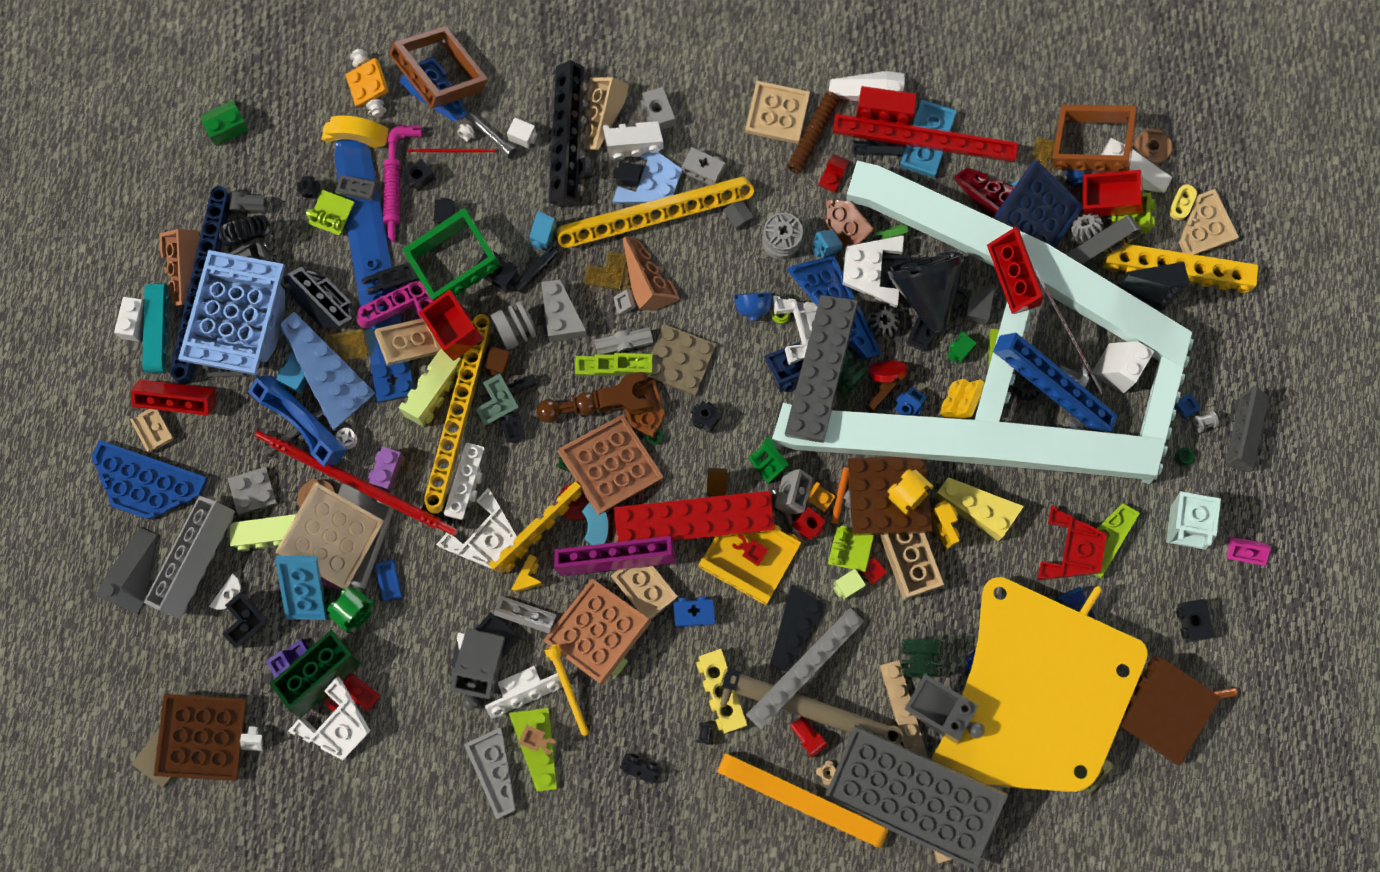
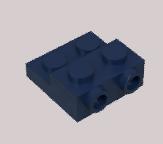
M785 348L765 355V362L772 373L773 380L779 391H793L798 384L804 359L789 365Z

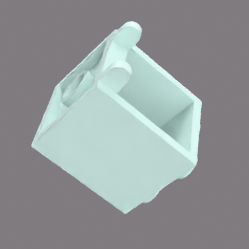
M1180 491L1170 508L1166 543L1206 550L1217 536L1221 499Z

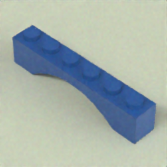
M272 375L256 377L248 393L261 405L278 413L295 426L307 441L311 455L323 467L339 464L347 448Z

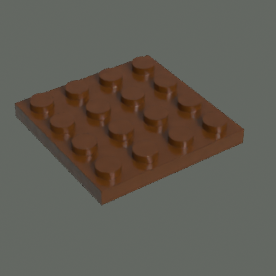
M905 457L848 458L852 536L932 532L929 489L926 491L928 493L927 497L914 510L911 508L907 510L909 512L908 515L903 513L889 499L890 494L888 493L891 486L895 483L898 485L903 480L901 477L908 469L912 471L917 470L928 480L926 459Z
M164 694L154 776L238 781L241 758L240 738L244 732L247 699Z

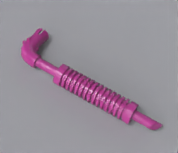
M403 124L402 126H397L390 131L387 138L389 159L384 160L383 223L388 225V238L393 243H395V227L400 224L401 162L396 159V146L398 145L399 138L422 137L421 125L405 126Z

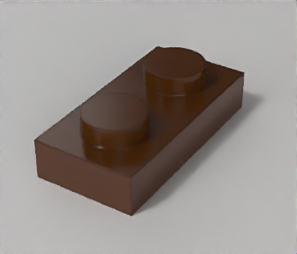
M894 379L892 382L882 383L879 387L881 391L877 395L873 393L867 400L868 406L866 410L873 413L897 386L898 381Z

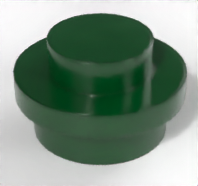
M1180 448L1175 453V461L1178 465L1187 467L1194 462V453L1189 448Z

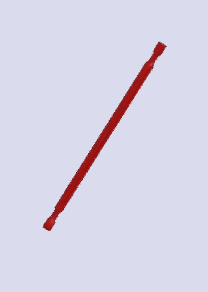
M408 149V152L496 153V149Z

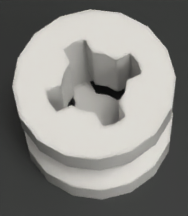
M342 428L336 434V438L347 449H352L357 444V436L349 428Z

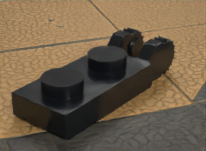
M410 262L367 276L362 279V283L366 285L377 280L379 285L366 290L367 295H372L380 291L383 292L418 280V277Z

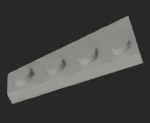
M502 727L464 744L496 819L516 810Z

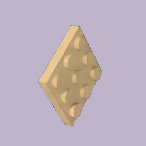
M756 81L745 133L799 144L810 92Z

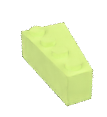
M442 348L428 365L427 370L429 372L422 374L418 379L417 389H411L407 395L408 400L406 404L402 402L398 407L404 417L425 427L426 423H431L434 418V410L442 405L445 392H449L453 387V379L456 375L458 376L461 367V358L453 361Z
M296 514L231 523L230 546L238 548V551H249L253 547H256V549H266L268 546L278 547Z

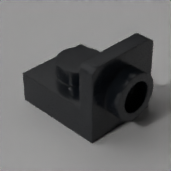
M509 412L500 418L507 443L525 439L519 413Z

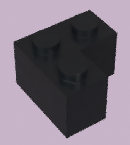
M240 592L225 605L238 621L222 634L235 649H238L270 621L244 592Z

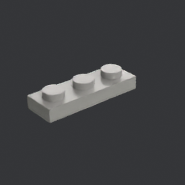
M501 596L494 610L495 616L550 634L557 617L556 614Z

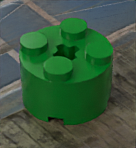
M348 586L341 592V597L329 605L327 611L330 613L329 617L345 632L351 634L353 633L351 631L353 628L357 630L361 628L373 612L370 609L372 606L375 608V603L358 588H350Z

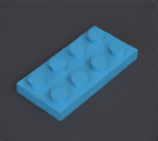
M921 100L913 126L950 132L956 110ZM906 145L899 167L934 178L943 151Z
M277 555L275 563L286 619L326 620L327 611L318 557Z

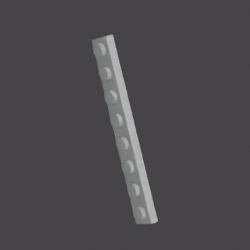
M849 608L746 716L762 729L860 627L864 620Z

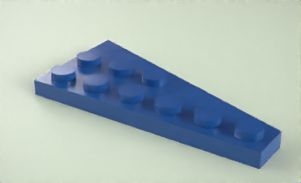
M834 255L793 265L787 269L789 274L817 306L820 295L856 300L850 287L842 284L843 273ZM858 305L849 344L865 361L878 357L882 353Z

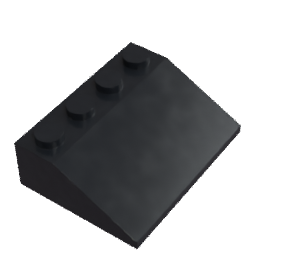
M1179 262L1128 271L1116 286L1155 310L1163 311L1190 284L1185 263Z

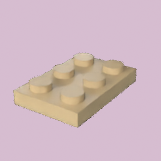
M423 318L375 329V335L387 366L435 355L441 349Z
M653 566L619 569L611 575V578L634 607L650 620L678 599V596Z

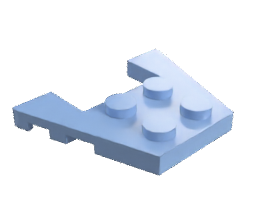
M658 152L643 153L638 157L647 159V163L637 191L618 186L613 203H646L672 196L675 193L682 169Z

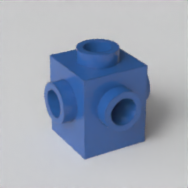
M911 386L906 394L902 392L897 398L896 402L898 405L895 410L899 415L919 416L924 409L921 405L927 399V396Z

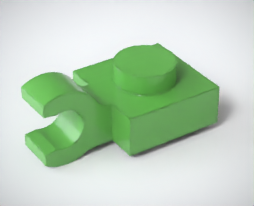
M900 224L883 231H876L874 235H881L882 239L904 236L903 234L908 232L907 225Z

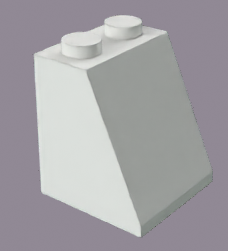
M1138 341L1109 343L1092 372L1097 379L1124 394L1137 382L1154 351Z

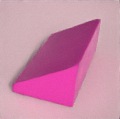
M1229 537L1227 559L1266 566L1271 547L1268 543Z

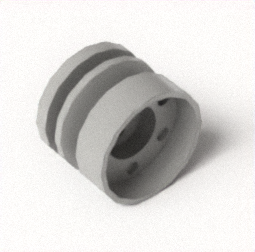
M777 213L766 221L762 244L769 256L774 259L785 260L793 257L798 252L803 235V228L799 219L792 214Z
M520 301L515 303L517 312H514L510 305L508 306L510 315L506 316L502 310L490 315L507 351L518 346L517 336L519 335L525 342L528 341L526 332L529 333L532 339L536 337L534 323L527 309L522 306Z

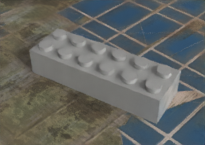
M201 496L198 497L143 603L178 619L185 614L191 597L197 591L200 579L204 577L209 562L215 556L218 544L224 539V533L228 525L233 521L234 510L216 501Z

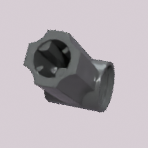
M233 191L230 193L228 212L232 214L242 213L241 215L245 214V212L266 213L267 197L247 195L243 192Z

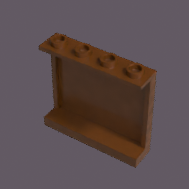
M1154 656L1147 663L1145 673L1139 677L1119 727L1163 755L1171 763L1180 766L1221 697L1164 658Z

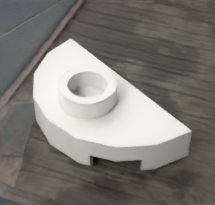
M234 574L230 576L209 607L216 610L227 609L225 605L241 592L240 580Z

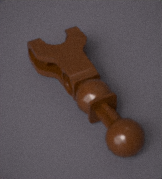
M645 372L627 374L616 386L594 390L593 394L582 392L577 397L572 395V401L557 403L552 399H545L537 406V416L545 423H552L561 414L575 412L577 417H579V414L589 416L596 410L600 413L624 409L633 415L651 412L654 409V404L650 399H638L634 396L638 388L648 384V374Z

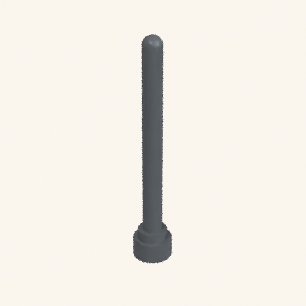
M464 106L468 114L466 118L501 148L500 150L504 157L510 159L516 154L517 148L512 143H505Z

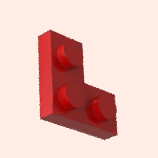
M352 673L342 681L353 701L367 712L372 709L381 697L380 694ZM330 696L324 703L333 712L339 707Z

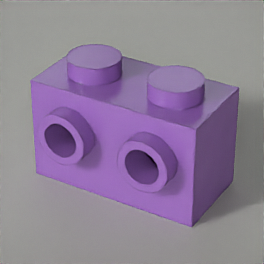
M382 447L381 451H378L375 456L376 465L369 473V483L391 493L404 459L401 452Z

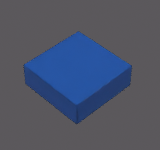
M1191 393L1180 399L1178 403H1175V407L1183 419L1201 410Z

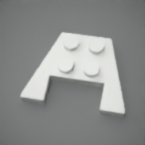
M904 236L846 246L842 284L863 294H869L879 301L887 302L890 306L897 307L899 290L880 287L883 252L902 254Z
M773 296L772 305L775 314L794 313L802 345L787 346L785 348L788 364L792 365L805 357L817 305L811 302L801 303L796 302V299L789 298L786 300L781 299L780 296Z
M487 488L476 502L491 515L464 544L454 536L446 533L436 545L492 569L488 563L492 559L496 562L500 558V552L505 547H512L514 545L513 540L517 536L492 492Z
M338 676L325 690L339 705L318 730L302 717L288 731L293 735L298 734L304 737L303 740L309 743L313 742L321 746L320 749L344 760L370 732V729L341 678Z

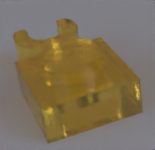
M1036 137L1031 156L1036 157L1034 160L1039 161L1045 168L1047 166L1046 160L1051 158L1054 141L1041 137Z

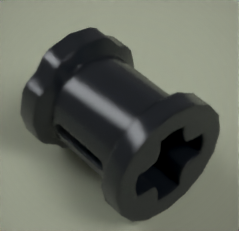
M699 722L700 733L696 743L714 745L713 734L717 725Z

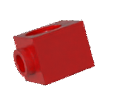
M808 506L803 513H799L791 526L809 540L814 536L818 537L824 530L822 526L826 521ZM807 521L811 522L812 528L808 526Z

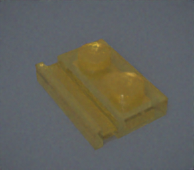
M365 329L326 335L327 345L343 361L369 356Z

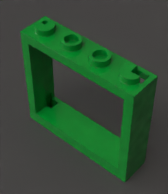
M465 208L402 249L432 301L448 290L455 296L460 295L467 288L479 283L482 278L494 273V270L502 266ZM469 225L488 258L435 292L416 259Z

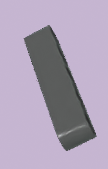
M1131 215L1125 216L1066 255L1083 266L1090 268L1137 238L1141 234L1142 229Z

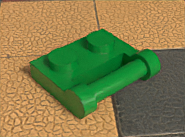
M765 438L757 451L749 455V461L768 484L789 465L784 456L774 447L775 443L771 438ZM767 452L769 456L762 462L761 456Z

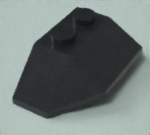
M300 267L287 274L295 301L320 327L340 328L352 321V302L327 277L313 271H308L304 267Z

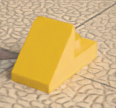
M529 555L512 587L513 592L519 593L543 585L542 582L530 577L531 574L534 575L539 567L537 557Z

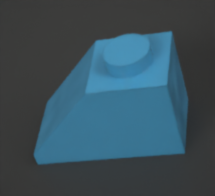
M539 211L535 216L529 238L534 248L547 250L556 235V222L554 218Z

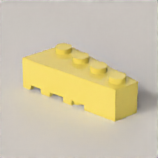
M949 477L934 496L941 502L944 500L947 503L949 502L951 506L955 507L959 515L997 541L1003 538L1024 507Z

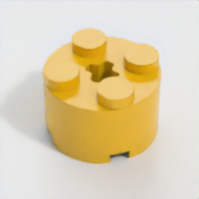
M910 469L902 475L901 478L903 480L898 485L895 483L888 490L890 494L889 499L906 515L909 514L907 511L909 508L914 510L927 497V489L930 488L932 490L934 487L917 470L912 471Z

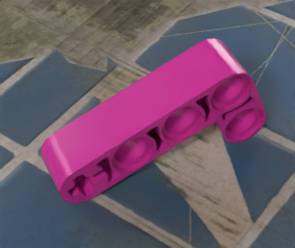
M415 281L359 308L357 323L362 328H369L411 307L417 316L422 319L419 313L422 310L421 307L428 306L433 301L423 284ZM412 291H419L420 295H415ZM400 298L404 302L398 303L395 301V299ZM384 306L387 308V311H381L378 307Z

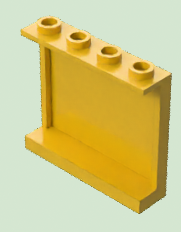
M775 525V531L740 534L746 538L747 543L750 544L753 539L768 549L759 566H756L742 557L743 550H736L732 547L733 543L737 546L742 545V540L738 538V535L715 537L698 567L766 606L801 542L798 541L799 538L791 533L787 535L782 532V528Z

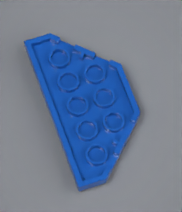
M101 440L98 441L91 457L98 470L103 488L109 497L110 505L116 509L148 520L197 499L202 495L208 481L207 477Z

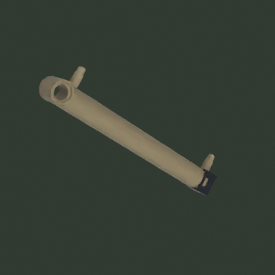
M728 667L724 670L719 689L723 690L720 705L725 707L733 692L760 701L774 685L743 675L740 671ZM797 693L781 708L782 710L848 733H852L854 726L857 725L888 739V732H891L894 735L893 742L900 744L903 740V733L896 726H888Z

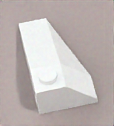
M883 71L830 79L829 91L837 94L840 99L858 101L861 86L903 92L905 83L904 73Z
M1110 138L1101 155H1124L1125 144ZM1132 150L1130 170L1141 169L1143 190L1165 193L1172 177ZM1092 171L1091 174H1094V173H1105V172H1116V171H1101V172H1099V171Z

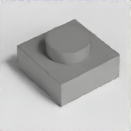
M626 289L613 297L617 313L620 315H624L636 308L632 290Z

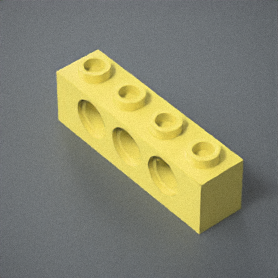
M719 649L698 656L699 661L696 662L699 673L704 674L705 681L702 682L706 693L710 692L712 699L709 700L712 712H717L718 719H715L718 730H723L725 734L746 727L747 723L737 694L731 693L726 706H730L733 710L732 715L729 717H725L722 714L721 709L724 706L720 705L721 698L715 694V689L720 686L724 670L728 668L722 650ZM711 668H717L720 675L718 678H711L708 671Z

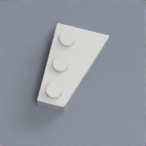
M659 122L636 123L635 127H626L625 124H619V128L610 129L608 125H604L603 130L610 161H620L625 157H638L643 153H656L664 149Z

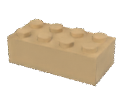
M925 533L880 535L903 600L939 589L944 585Z

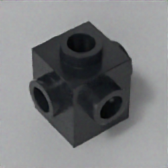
M702 401L700 405L696 404L691 411L692 424L699 430L704 429L711 433L721 419V413L710 402L705 403Z

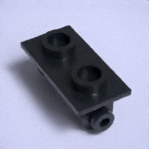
M626 753L620 766L624 773L636 777L638 771L642 772L639 779L650 784H657L663 770L662 767H659L658 763L654 761L647 762L634 753Z

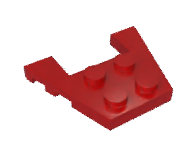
M1051 506L1048 524L1068 528L1061 565L1041 561L1037 580L1100 574L1107 534Z

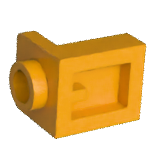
M816 482L814 486L811 484L807 502L825 513L835 496L819 486V482Z

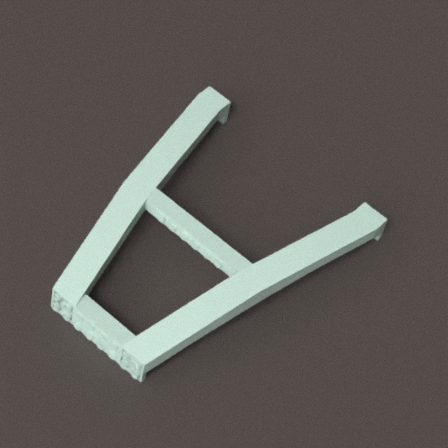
M861 161L856 163L847 192V201H852L854 205L859 204L870 207L994 266L987 244L1013 229V227L883 167ZM1020 231L1033 269L1035 271L1036 267L1052 298L1104 327L1127 342L1138 341L1154 351L1151 357L1158 360L1140 436L999 422L1004 403L1008 404L1011 392H1007L1009 385L1013 386L1016 374H1012L1014 368L993 352L975 420L832 410L824 443L785 436L792 405L783 403L772 440L775 443L774 447L778 450H781L783 446L805 451L918 458L1143 479L1142 482L1150 484L1154 479H1157L1163 468V464L1160 462L1162 457L1166 455L1167 446L1165 443L1170 438L1172 431L1169 425L1176 415V410L1173 408L1180 398L1181 392H1178V389L1183 384L1185 374L1182 373L1188 365L1189 357L1187 353L1188 350H1191L1194 339H1191L1192 332L1051 245ZM1038 279L1042 292L1046 293L1041 282ZM1007 302L996 343L1000 335L1017 333L1022 337L1023 332H1028L1030 321L1027 320L1028 314L1032 315L1034 308L1012 314Z

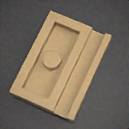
M148 409L139 414L138 417L130 419L148 453L175 440L159 410Z

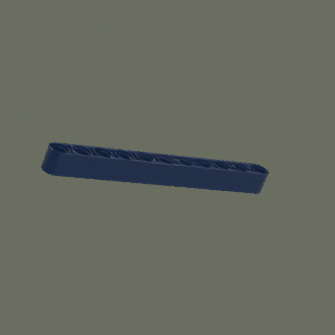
M216 186L210 192L170 369L171 377L179 384H188L193 378L195 369L194 363L183 362L178 358L203 272L202 268L206 261L208 253L206 250L209 247H213L211 251H221L222 240H220L218 229L227 224L230 194L222 186ZM221 212L219 216L214 217L216 213ZM217 229L214 234H210L212 230ZM185 371L184 376L178 378L179 373Z

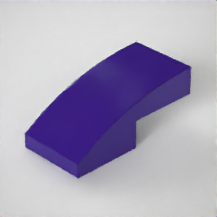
M300 639L287 649L279 651L266 660L274 677L279 676L304 654L309 647L304 639Z

